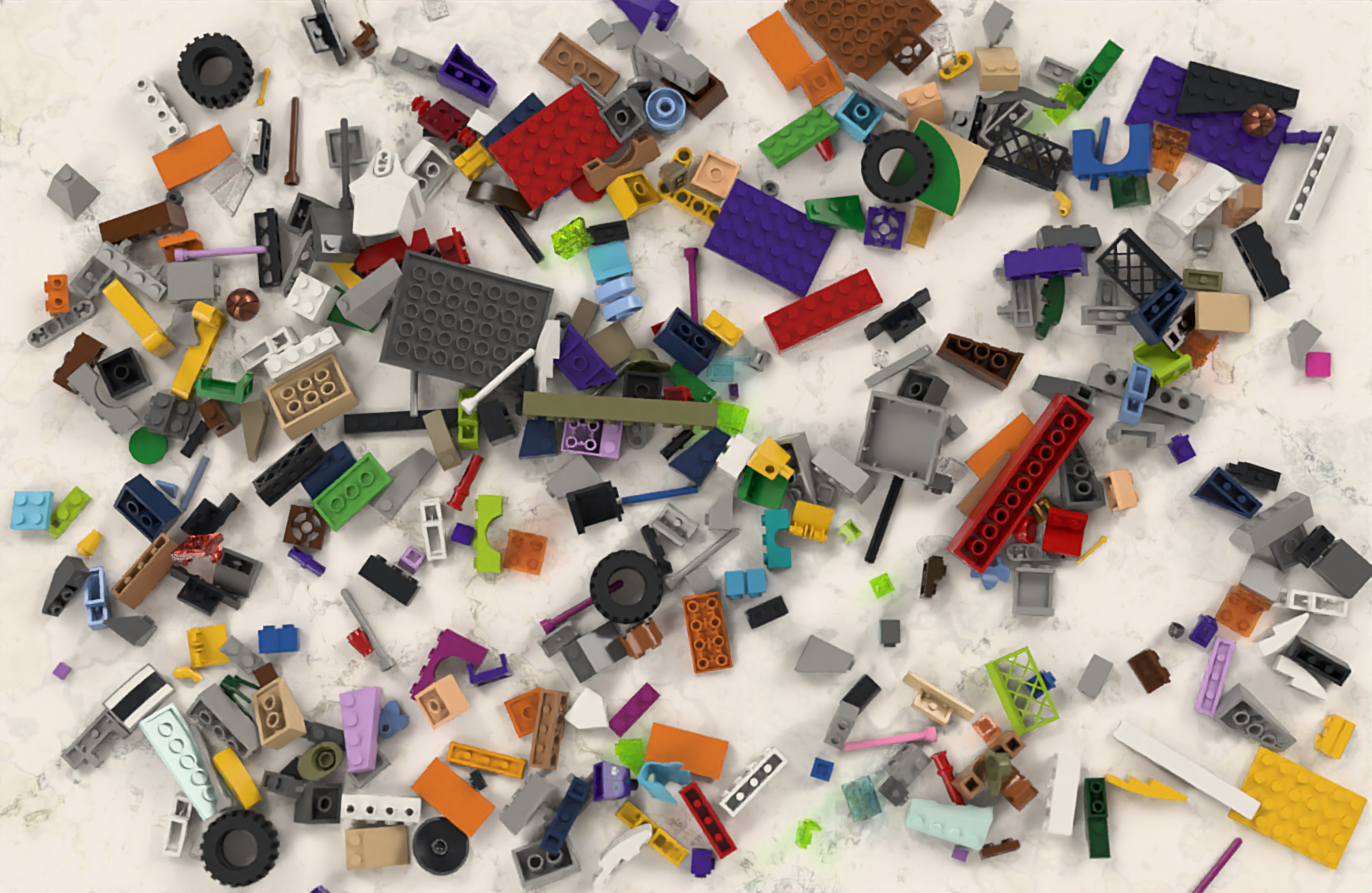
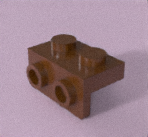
M360 20L359 25L363 33L352 41V44L357 54L364 59L374 53L379 43L376 39L378 35L375 33V29L370 23L367 22L365 24Z
M1150 648L1144 649L1127 660L1128 665L1147 694L1171 682L1169 679L1170 673L1165 667L1160 665L1158 654L1154 650L1151 651Z

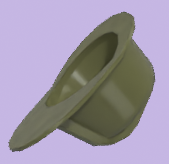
M650 349L632 350L630 352V362L625 366V370L650 373H665L671 369L668 363L659 361L657 354Z
M332 741L320 743L300 757L297 766L299 774L308 781H316L325 777L340 766L343 759L342 750L338 744Z
M989 748L985 752L987 782L991 795L996 797L1000 792L1001 783L1009 779L1012 773V765L1008 753H995Z

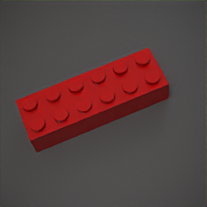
M867 268L764 316L763 323L780 355L882 306L883 300Z

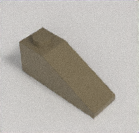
M676 161L667 162L660 167L659 177L673 194L688 183V169Z
M263 400L238 404L248 459L251 462H257L268 424V415H270L269 405L265 404Z
M441 409L423 415L424 423L443 471L461 465L464 460Z

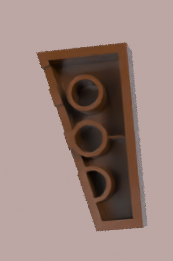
M167 201L98 224L103 243L107 240L111 244H117L118 246L126 239L135 244L143 240L189 229L184 207Z
M948 333L935 355L1003 391L1011 381L1024 353L1012 352L1006 348L990 346L988 343L973 341V339Z

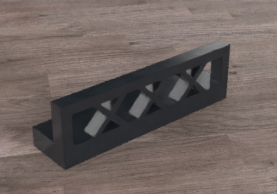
M267 208L266 212L254 213L256 246H263L261 239L265 234L269 238V245L267 247L268 253H270V264L267 266L262 261L266 253L257 254L260 288L279 287L283 280L278 212L274 208ZM267 217L268 226L265 229L260 226L259 218ZM270 271L272 282L264 283V275Z

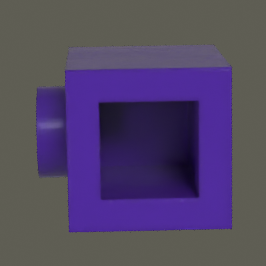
M692 848L691 874H695V877L706 878V875H711V870H715V858H711L712 849Z

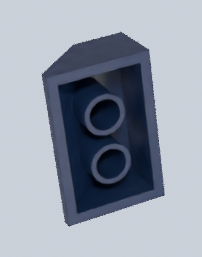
M678 307L670 314L652 340L696 376L711 363L721 343L720 340Z
M341 441L325 451L329 458L300 482L312 500L358 461L346 442Z
M141 473L123 485L113 505L151 543L162 532L167 533L176 524L182 513L177 506L171 503Z

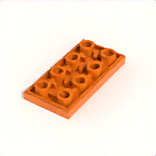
M778 10L749 28L747 33L787 93L800 86L795 74L814 62Z
M219 124L152 156V159L166 189L171 191L236 160L237 157L222 126Z
M1022 412L966 460L965 463L981 479L1006 450L1012 455L1034 424Z
M720 590L681 597L694 673L733 667Z
M653 722L644 761L679 762L684 764L680 768L681 770H689L691 773L719 780L729 741Z
M435 757L411 787V789L470 838L496 808L494 804L437 757Z

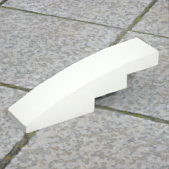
M546 320L539 337L533 359L535 369L532 392H546V378H553V359H559L560 320Z
M1281 588L1275 603L1271 605L1265 601L1264 605L1346 618L1349 599Z

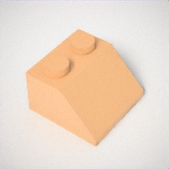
M935 81L899 93L897 101L911 111V114L905 121L909 132L913 131L919 117L936 125L945 122L942 100Z
M1128 469L1112 471L1102 475L1111 513L1138 506L1139 497L1137 492L1133 490L1132 484L1134 479Z
M452 674L434 682L414 696L433 730L471 708Z

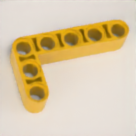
M687 147L679 148L671 162L676 161L689 169L692 163L691 150ZM686 154L689 156V159L681 161L679 156ZM660 179L657 185V194L662 200L713 227L715 221L710 218V215L713 213L719 214L721 208L683 187L673 194L671 192L662 193L660 189L666 185ZM684 195L687 197V200L681 203L677 200V197ZM696 204H700L704 209L697 212L693 207Z
M118 278L102 289L106 297L142 337L140 342L151 354L162 360L176 348L172 340Z
M200 301L195 304L192 311V317L199 321L197 332L200 338V345L189 346L170 390L171 394L188 401L192 399L196 391L194 389L195 380L204 372L226 322V315L223 312Z

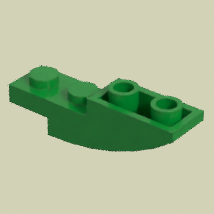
M1109 39L1063 101L1079 111L1123 53L1124 49Z

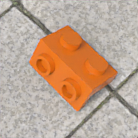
M193 230L183 231L181 235L177 236L173 234L166 235L163 239L158 240L159 247L165 252L166 260L169 263L176 261L175 248L183 247L188 251L204 250L201 236Z
M66 274L47 275L48 281H44L45 293H48L49 299L45 300L46 312H49L51 317H55L59 313H68V276Z

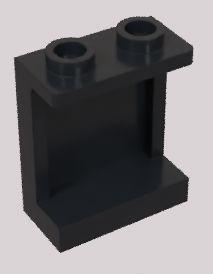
M611 481L566 493L578 535L586 533L584 527L614 518H618L619 522L622 521L623 507L621 503L617 504L616 498H619L616 486L612 487Z
M782 595L744 612L752 630L789 613Z

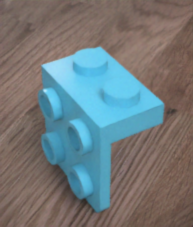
M622 240L602 244L587 250L596 285L602 286L618 278L633 276L632 267Z

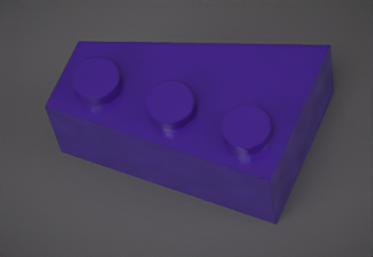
M456 43L438 73L439 83L489 109L498 93L497 83L482 68H479L473 62V59L469 55L467 56Z

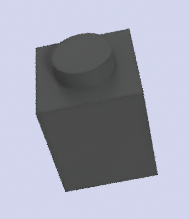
M879 620V644H884V647H896L895 643H900V620Z

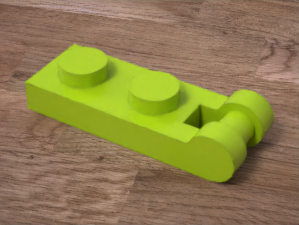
M75 486L51 514L49 530L44 531L50 532L51 537L55 540L60 538L92 498L78 486ZM56 521L60 523L58 528L53 525Z

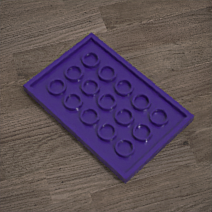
M736 178L703 247L804 298L837 230L825 224L808 221L807 215Z

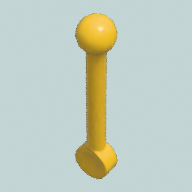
M270 68L264 69L265 75L263 79L260 98L257 99V104L259 106H263L265 104L263 98L268 75L271 73Z
M1101 536L1100 541L1079 558L1076 563L1079 565L1102 543H1106L1107 537Z

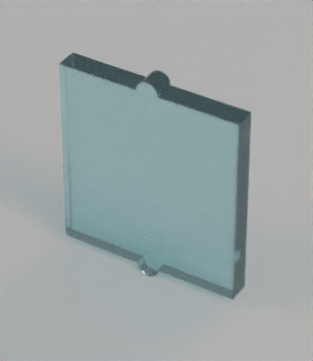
M715 354L713 360L749 362L751 356Z

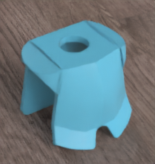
M647 761L639 772L638 782L651 797L678 805V802L666 790L665 786L669 781L680 785H689L690 772L689 770H681L680 768L684 764L679 762ZM651 774L654 775L653 782L648 781Z

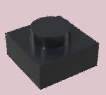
M478 769L470 773L471 778L469 781L474 789L478 788L480 791L488 786Z

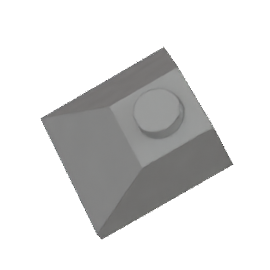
M66 163L53 177L46 196L76 220L101 192Z

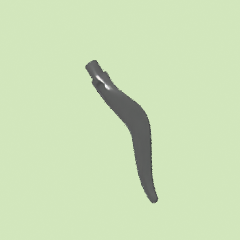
M1018 87V91H1006L991 98L981 99V103L989 105L1023 99L1051 109L1059 108L1066 110L1067 102L1045 97L1027 87Z

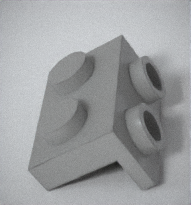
M92 255L69 285L88 300L91 297L95 299L101 291L99 287L103 283L107 284L113 277L111 274L113 270Z
M668 502L657 519L652 523V526L655 527L659 534L667 536L674 545L683 548L699 524Z
M910 741L904 744L898 753L888 761L884 770L907 789L932 760Z

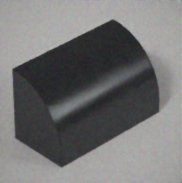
M864 674L839 703L844 701L860 708L859 715L882 689L867 674Z

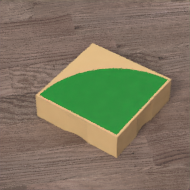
M919 117L912 132L922 138L930 147L934 157V174L926 191L914 199V201L953 220L988 150ZM903 149L887 181L888 183L902 185L914 176L916 163L914 157L908 151Z

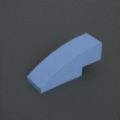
M1133 363L1117 420L1135 426L1139 422L1144 401L1147 398L1152 373L1151 367Z
M104 567L88 568L91 574L84 582L88 626L93 631L108 629L109 627L102 623L105 619H112Z

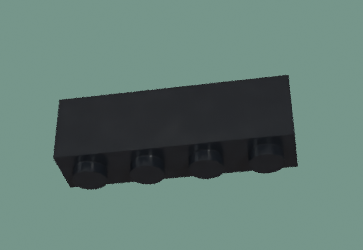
M1256 221L1230 234L1264 302L1290 289L1289 279L1283 275L1281 264L1274 257L1272 246L1269 242H1266L1263 236L1264 231Z

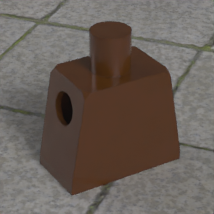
M210 399L197 406L210 431L219 438L236 429L221 400Z

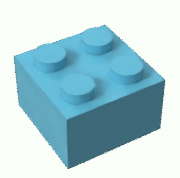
M853 91L833 118L844 131L861 143L884 115L885 111Z

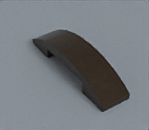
M472 181L466 195V199L481 204L488 202L518 212L521 217L537 222L544 204H541L532 211L519 191L483 181Z
M1195 300L1176 316L1162 336L1163 339L1161 341L1171 353L1184 342V338L1195 327Z

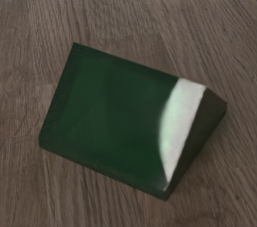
M1135 174L1128 175L1127 178L1109 176L1113 209L1151 205L1147 176L1137 177Z

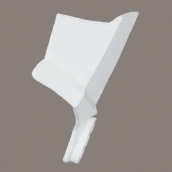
M383 149L373 156L363 176L349 185L354 206L353 234H356L362 249H365V236H377L396 231L400 233L406 245L411 246L415 221L422 217L426 211L418 180L403 172L397 152Z

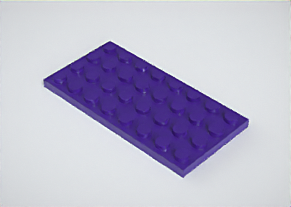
M1155 55L1124 120V124L1129 126L1149 123L1152 127V137L1206 162L1222 167L1230 173L1254 184L1262 185L1292 117L1274 111L1276 115L1274 129L1266 136L1253 137L1247 134L1242 127V116L1245 111L1239 113H1200L1199 115L1182 114L1175 116L1186 69Z

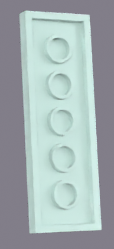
M171 703L138 723L139 727L203 821L218 813L216 807V800L218 798L192 730L174 704ZM215 768L225 796L231 798L232 803L235 802L237 799L223 782L222 775Z

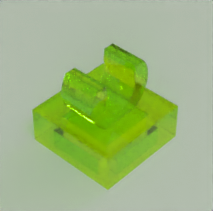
M887 573L868 581L876 598L895 590Z

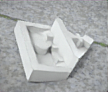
M250 119L247 161H253L255 155H260L262 121Z
M587 686L564 718L579 730L589 731L590 729L609 727L606 714L607 703L604 702V698Z

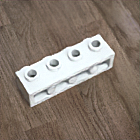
M143 73L126 84L169 148L190 138L187 133L190 130L184 122H179L177 117L180 115L173 106L170 108L166 103L169 99L163 91H158L156 87L159 84L153 76L149 78L146 73Z
M324 326L312 337L308 335L300 340L301 343L295 346L294 344L284 348V352L269 356L264 365L272 380L278 382L342 348L344 345L332 326Z
M774 746L771 749L767 747L760 754L762 758L758 762L753 761L748 766L747 770L749 772L744 777L740 775L733 782L735 786L730 791L726 789L719 796L721 799L719 804L732 817L788 762Z
M344 793L342 794L340 818H345L346 822L356 823L358 819H364L365 823L376 824L377 820H383L385 824L396 825L397 821H402L404 825L416 826V822L422 821L423 798Z

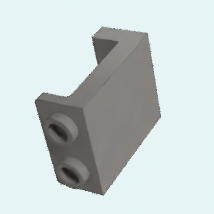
M213 260L167 263L168 301L172 304H179L180 301L194 300L218 301V296L221 295V288L218 285L217 278L220 277V267Z
M1117 421L1110 425V428H1107L1106 439L1109 440L1110 445L1121 441V434L1147 436V448H1156L1164 444L1165 425L1137 423L1135 426Z
M1019 564V567L1014 568L1012 614L1054 616L1052 599L1055 569H1050L1049 565H1039L1038 568H1031V564Z

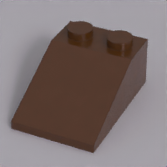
M710 72L708 84L695 94L690 93L664 77L660 79V82L666 88L674 89L682 95L687 110L700 120H703L728 97L723 82Z

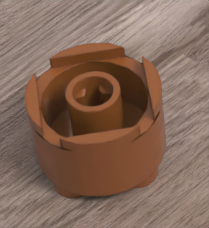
M652 617L648 618L649 622L646 623L643 620L626 630V636L623 637L622 634L618 636L628 655L634 657L635 660L644 656L645 650L650 647L653 650L662 645L661 640L663 636Z
M1013 765L1009 779L1001 783V794L1019 812L1039 793L1032 786V783L1025 776H1022Z

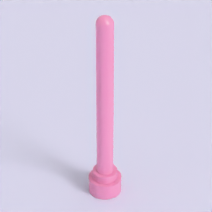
M935 726L926 727L923 732L845 743L843 749L851 751L923 739L929 741V743L937 742Z

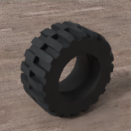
M216 32L213 33V36L209 33L203 34V38L197 36L193 39L195 42L192 44L188 42L185 46L187 50L180 53L182 61L177 63V68L180 70L177 74L181 80L182 87L198 104H204L206 108L210 109L213 106L217 109H223L224 105H227L229 108L234 106L233 102H241L243 100L241 96L249 93L248 86H252L254 81L251 77L254 76L252 60L236 39L233 40L229 35L225 34L222 36L221 33ZM214 57L228 58L232 62V71L223 83L210 86L201 82L200 72L208 60Z
M902 129L889 130L879 134L865 149L861 159V174L865 185L877 198L888 203H907L918 198L928 188L934 174V157L930 147L917 134ZM892 149H904L915 159V174L911 180L902 185L888 183L880 173V161L884 154Z
M619 550L608 554L595 567L590 580V596L597 611L606 619L614 623L635 624L648 618L657 609L663 596L664 581L660 569L646 554L636 552V550ZM622 569L634 570L644 580V594L637 603L632 605L618 604L609 594L608 584L610 578L614 573Z
M242 809L221 815L209 824L208 830L202 836L204 839L203 843H200V850L203 851V855H200V858L206 864L204 866L205 871H210L212 874L210 877L214 881L218 879L220 881L219 884L224 886L230 885V887L234 888L239 886L245 887L258 882L269 874L268 872L275 866V860L279 857L277 850L280 847V841H277L276 838L278 836L277 830H273L271 827L273 824L270 820L266 821L264 819L265 816L261 813L256 814L255 811H245ZM234 830H246L254 837L257 844L256 858L251 864L244 867L232 865L224 855V840Z

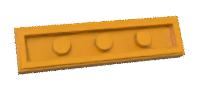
M454 741L450 742L446 758L447 761L522 779L527 761Z

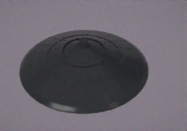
M433 817L424 821L417 828L412 842L413 854L417 863L425 871L438 876L450 875L458 871L467 860L469 854L468 836L446 817Z

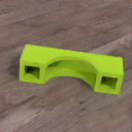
M478 495V499H475V511H478V519L474 520V529L478 530V536L474 538V549H477V557H474L473 567L477 569V573H502V554L490 546L487 532L490 524L495 519L503 516V496Z

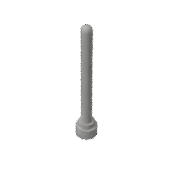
M734 528L677 574L665 577L663 581L669 591H674L681 579L738 536L740 530Z
M342 589L340 593L380 658V668L383 672L391 669L396 665L393 657L386 655L347 589Z
M193 723L191 730L218 798L216 800V807L219 813L233 808L234 805L231 798L225 796L199 726Z

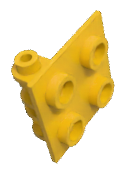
M797 500L788 533L792 534V536H801L803 539L808 538V540L812 539L819 541V543H826L835 510Z
M225 624L186 630L192 668L230 662V659L219 650L227 641Z

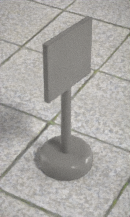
M629 20L611 24L617 50L629 48L635 77L627 82L626 89L635 87L639 92L651 88L653 85L651 79L647 76H639L633 49L634 46H637L642 36L638 28Z

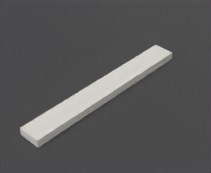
M1121 720L1112 736L1249 820L1253 818L1261 804L1124 720Z

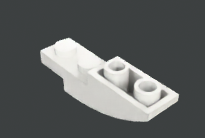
M647 823L629 830L614 840L599 855L597 865L600 868L593 876L592 884L599 888L602 883L606 884L611 877L610 873L614 868L618 869L623 859L629 862L631 858L635 859L641 851V845L647 843L652 837V825Z

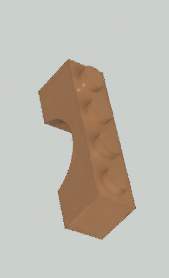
M645 130L630 139L629 149L620 160L607 163L597 157L581 167L589 185L597 192L605 189L619 176L637 171L639 167L654 161L661 154L654 136Z
M1243 184L1238 188L1237 198H1227L1222 202V225H1228L1229 228H1238L1261 210L1263 185Z
M1005 730L951 784L963 798L972 799L985 786L987 780L986 750L990 748L995 753H1008L1011 760L1026 747V744L1014 731Z

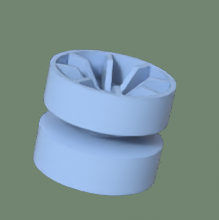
M660 88L650 94L646 102V115L649 127L660 135H671L682 128L685 122L686 105L684 98L679 92L671 88Z
M631 276L610 281L594 291L599 304L609 303L602 308L606 322L623 320L643 308L639 295H629L636 289Z

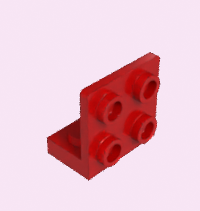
M453 227L451 228L453 235L436 240L442 259L468 266L471 264L467 250H463V247L466 246L461 231L457 232L456 228Z
M1050 506L1041 550L1080 558L1084 530L1089 514Z

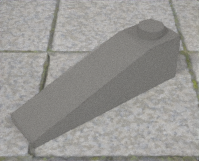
M392 258L345 292L335 303L345 319L367 331L371 330L381 321L383 317L382 312L385 307H388L390 303L388 300L391 294L395 292L403 273L394 258Z

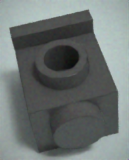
M936 472L933 484L924 485L922 491L932 489L931 493L942 495V493L951 494L954 485L951 482L952 477Z
M892 776L878 789L895 807L898 805L902 807L909 800L907 796L909 792ZM894 790L899 791V795L897 797H894L892 795V792Z

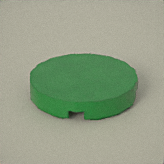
M141 427L132 434L129 441V451L136 461L146 465L155 464L161 461L168 451V439L166 436L148 432L145 427Z

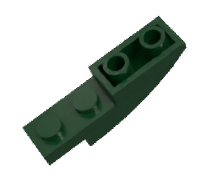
M1058 274L1049 278L1048 283L1043 285L1040 292L1043 295L1041 301L1048 303L1044 304L1041 315H1043L1042 321H1038L1034 330L1037 333L1035 338L1041 341L1046 338L1050 325H1058L1062 316L1065 301L1064 276Z
M1084 778L1086 840H1088L1089 859H1109L1111 856L1107 826L1108 809L1105 778Z

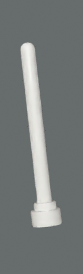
M528 349L474 397L465 398L460 403L464 411L471 415L476 410L477 403L534 355V349Z

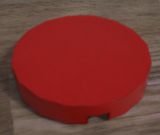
M585 174L570 184L572 194L583 203L597 202L602 199L607 191L605 188L596 192L589 185Z

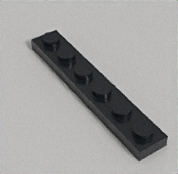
M458 408L441 409L449 429L459 428ZM437 409L418 410L417 417H411L410 411L345 414L344 430L345 434L427 430L422 416Z

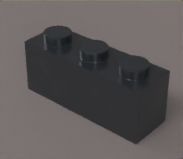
M370 555L358 574L408 607L421 589L417 585L419 581L410 575L408 578L402 575L403 570L393 565L390 567L387 565V559L381 555Z
M1296 635L1286 650L1292 660L1340 687L1352 672L1348 663Z

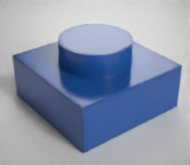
M815 757L810 776L829 782L834 763Z

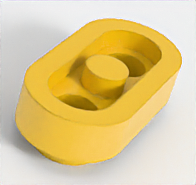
M961 51L942 62L938 68L940 79L951 81L969 70L973 63L972 55L969 52ZM964 60L966 64L961 65L959 61ZM944 70H949L950 74H945Z

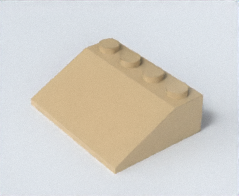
M333 353L265 388L282 429L291 441L360 405Z

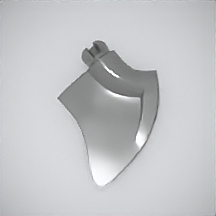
M181 306L176 307L172 322L166 329L168 336L183 346L193 347L200 345V338L196 328L197 320L192 317V312H186V309Z

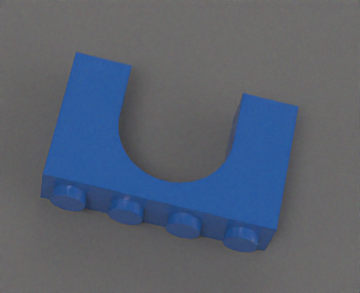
M1149 123L1129 125V150L1126 156L1115 164H1103L1097 160L1095 132L1092 129L1072 130L1073 176L1079 181H1089L1090 178L1096 177L1099 180L1109 179V176L1127 178L1128 175L1135 174L1137 177L1147 176V173H1153L1152 127Z

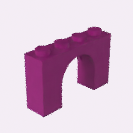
M448 628L445 631L442 630L437 638L439 643L436 649L432 648L428 655L429 663L427 666L423 665L419 673L421 678L418 684L414 683L410 690L412 694L410 699L416 701L415 695L436 682V669L445 658L457 656L481 667L489 649Z

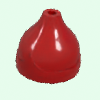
M1025 515L1011 534L1014 539L1024 544H1032L1038 530L1036 517Z

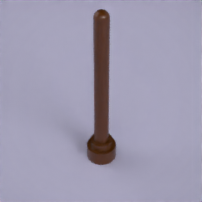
M293 97L291 102L289 169L284 176V184L288 186H298L300 177L296 172L299 117L298 97Z

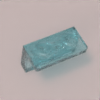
M869 775L841 785L854 822L869 819L882 812Z

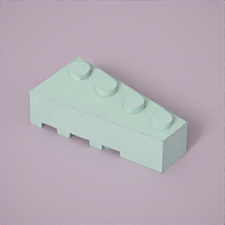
M912 798L906 812L905 827L980 851L993 820V806L982 808L976 807L974 804L963 806L956 805L954 802L943 804L934 800Z

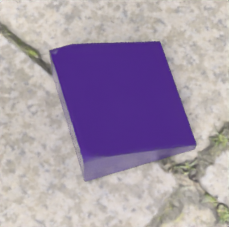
M457 522L450 540L470 546L475 529L474 527Z

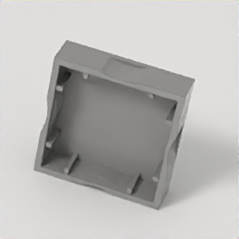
M878 390L872 391L865 417V430L860 439L854 465L879 473H890L902 479L924 485L933 484L951 409Z

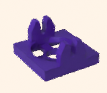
M880 206L879 208L869 207L863 245L901 250L906 212L897 211L895 207L887 209L886 206ZM883 215L882 222L878 225L871 224L877 216ZM889 215L897 221L898 228L892 227L888 222ZM880 225H888L890 231L887 234H882L879 231ZM871 230L877 231L880 238L875 239L872 236ZM890 233L897 234L892 241L886 239V236Z
M504 653L500 654L501 667L479 674L475 673L473 664H468L467 669L470 683L475 687H479L512 676L506 655Z

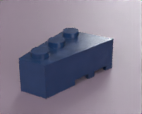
M1177 278L1167 280L1126 316L1148 346L1160 344L1165 330L1169 328L1170 321L1179 310L1187 295V291Z
M538 416V420L527 419L518 458L524 460L558 456L555 421H547L546 417Z
M714 427L713 431H709L671 461L668 467L701 487L716 464L717 458L725 450L731 436Z
M1219 466L1213 467L1189 495V497L1244 520L1251 519L1263 506L1260 501Z

